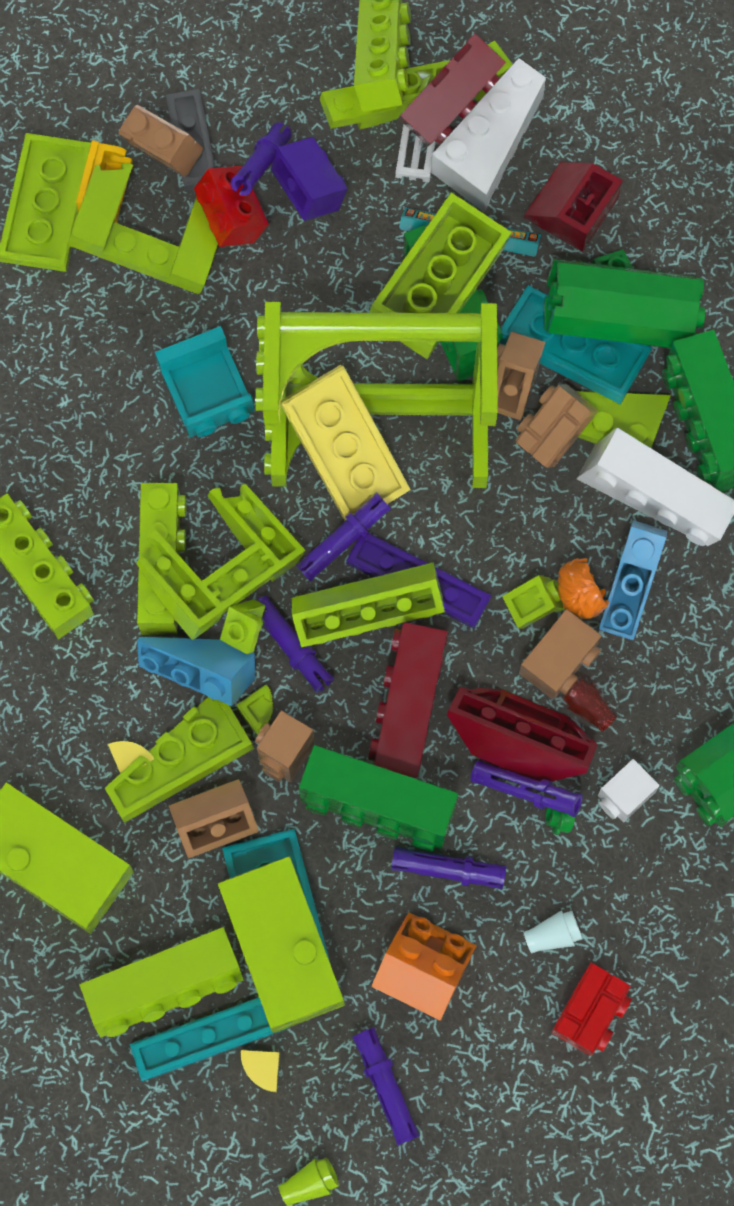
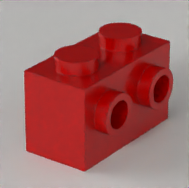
M243 166L209 168L194 187L196 198L202 206L209 222V228L214 234L219 247L255 243L269 225L254 190L248 195H240L239 193L244 187L243 184H241L236 192L231 187L232 178Z

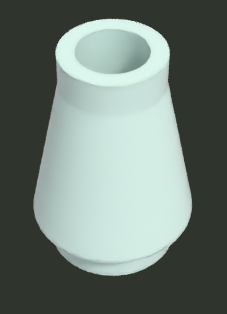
M561 910L534 928L523 932L531 954L537 951L575 946L574 942L583 939L573 911L563 913Z

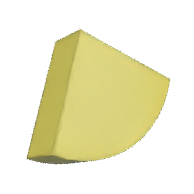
M118 741L108 744L120 773L139 756L147 758L150 762L154 760V757L148 750L136 743Z
M241 1050L242 1065L248 1077L262 1089L277 1093L280 1053Z

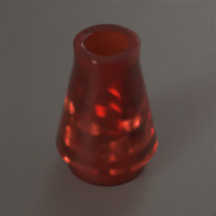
M583 678L562 698L568 704L567 709L596 726L601 732H604L617 718L593 682L588 683Z

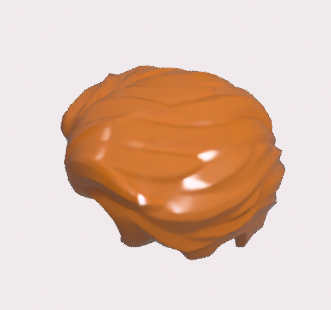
M577 558L568 561L562 565L558 572V595L563 603V608L581 619L596 617L609 605V601L603 599L606 590H599L595 583L594 575L590 573L588 563H584L588 561L587 558Z

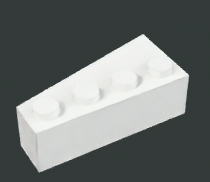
M519 58L432 154L431 173L481 211L485 212L510 159L517 150V146L543 98L546 77Z
M616 428L595 444L576 478L658 520L660 523L685 534L687 539L700 546H709L721 540L734 515V500L619 428Z

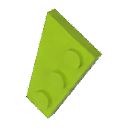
M576 391L598 410L597 414L578 438L596 444L616 428H619L649 448H652L671 395L627 393L620 405L597 392Z

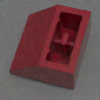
M560 162L524 214V219L583 252L619 199L623 180L594 163Z

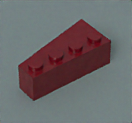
M403 622L402 630L395 629L391 645V651L397 652L395 665L387 666L383 687L390 688L387 703L380 701L376 717V723L382 724L380 738H372L368 760L375 761V766L408 777H419L429 729V719H431L435 701L436 685L443 663L444 646L447 644L449 635L448 631Z

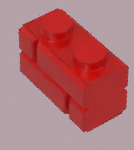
M590 963L551 1033L589 1056H592L596 1049L603 1052L614 1033L608 1029L615 1015L622 1018L632 1001V998L627 996L631 986L597 965Z

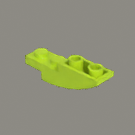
M450 60L407 68L409 89L403 92V105L362 112L354 86L322 92L319 100L330 129L358 124L360 130L398 119Z

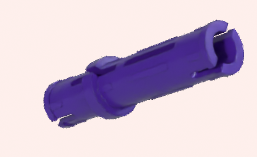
M274 123L267 135L260 137L255 144V151L231 180V187L235 192L241 184L244 187L241 189L240 195H248L253 190L257 181L269 165L273 163L278 147L285 145L291 139L292 134L288 126L280 133L279 131L284 123Z
M376 492L354 514L349 512L345 516L347 520L302 561L297 563V568L312 582L322 570L360 536L366 537L369 534L367 530L392 509Z
M267 595L260 597L258 600L265 605L266 610L262 616L265 629L289 657L290 666L294 670L298 669L312 686L314 692L319 693L325 688L316 676H319L327 686L333 682L334 677L329 674L315 657L316 651L312 646L301 648L298 634L270 601V598Z
M480 760L475 763L471 772L472 783L533 802L534 807L539 809L547 807L576 817L582 805V794L553 786V782L547 779L538 781L486 764ZM499 777L520 784L521 786L518 788L497 781V778ZM535 789L556 796V799L533 793L532 790Z
M395 846L391 870L462 882L461 885L469 887V884L503 890L507 866L475 861L472 856H466V859Z
M375 1027L352 1036L366 1068L363 1070L365 1077L370 1078L397 1146L419 1137L420 1134L412 1120L410 1111L391 1069L394 1066L391 1058L387 1059Z

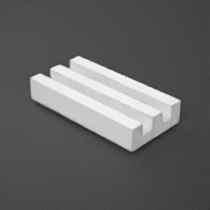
M403 125L395 178L405 176L409 177V180L420 178L423 179V182H430L432 154L435 151L436 142L434 141L427 147L424 170L418 169L422 141L416 136L411 168L404 167L410 129Z

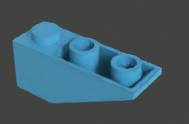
M632 521L608 597L609 605L604 610L599 630L634 640L667 538V530Z
M139 637L137 640L139 667L230 706L239 699L255 680V653L245 654L221 640Z

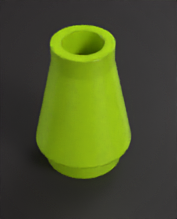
M326 1157L319 1161L315 1158L286 1182L278 1185L285 1204L291 1206L295 1203L331 1195L333 1193L332 1190L339 1187V1181L333 1166Z

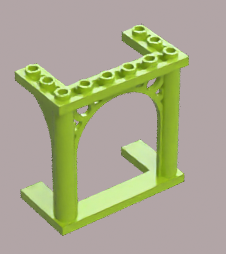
M265 302V316H258L259 351H257L256 370L257 375H263V388H256V411H263L265 441H272L271 453H265L264 473L265 475H271L272 486L287 487L289 466L296 450L301 445V441L280 403L287 396L318 378L304 368L302 364L325 348L350 341L477 342L472 384H353L370 415L472 416V488H487L488 426H496L498 413L497 304L481 303L480 313L281 312V302Z

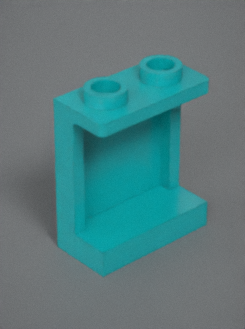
M221 326L155 352L157 365L189 438L196 435L198 437L208 436L214 433L218 426L228 422L231 424L243 422L250 417V413L255 412L251 394H248L229 352L226 337Z

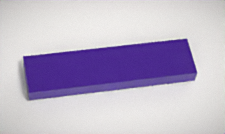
M370 533L364 538L362 536L359 537L346 560L347 565L371 577L429 564ZM435 567L443 596L445 609L443 614L475 629L492 595Z

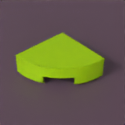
M267 684L236 705L257 736L266 723L269 724V720L271 721L272 719L271 715H273L274 708L272 694Z

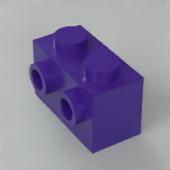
M314 137L278 147L270 170L302 219L307 221L339 211L348 188L343 177L338 175L330 163L326 152L320 148Z

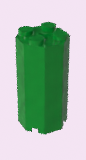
M559 259L553 260L547 279V287H550L549 296H545L543 306V329L547 330V333L671 348L673 341L696 335V328H702L704 324L705 307L700 306V299L704 290L703 278Z
M733 723L681 759L676 766L679 775L674 777V781L677 787L685 796L691 795L699 805L696 808L698 815L709 827L714 823L723 827L734 819Z

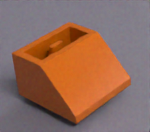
M408 912L385 953L371 987L441 1021L477 945L467 941L458 934H453L432 924L423 917H418Z

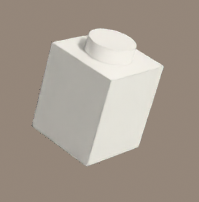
M632 759L600 789L598 797L601 801L599 805L612 819L618 816L624 823L655 794L659 784Z

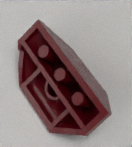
M460 687L447 713L449 720L473 756L538 781L542 779L556 781L586 774L598 746L593 739L587 737L585 732L570 717L503 689L478 688L470 690L468 687Z

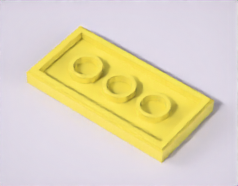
M337 366L281 400L280 405L344 521L347 520L345 516L349 512L354 514L376 492L388 504L411 490L344 366Z

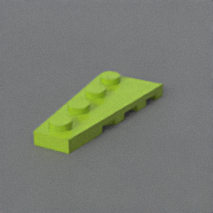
M207 697L196 708L193 706L174 729L169 733L165 732L155 741L156 745L149 751L154 760L150 762L147 758L139 756L109 783L105 790L125 823L248 753L254 747L230 706L219 700Z

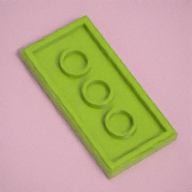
M31 133L25 134L0 243V262L67 272L72 247L67 244L79 213L76 200L91 146L90 142Z

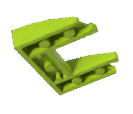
M122 163L121 169L101 170L100 165H95L67 245L190 292L200 294L205 285L218 243L209 228V222L197 198H195L178 247L113 222L133 164Z
M246 484L240 487L241 496L224 498L220 488H214L208 494V498L225 523L245 548L235 558L201 581L161 534L154 529L147 540L153 545L147 560L139 556L136 563L156 595L192 640L220 621L222 615L228 611L230 606L238 604L269 580L273 582L299 563L305 552V549Z

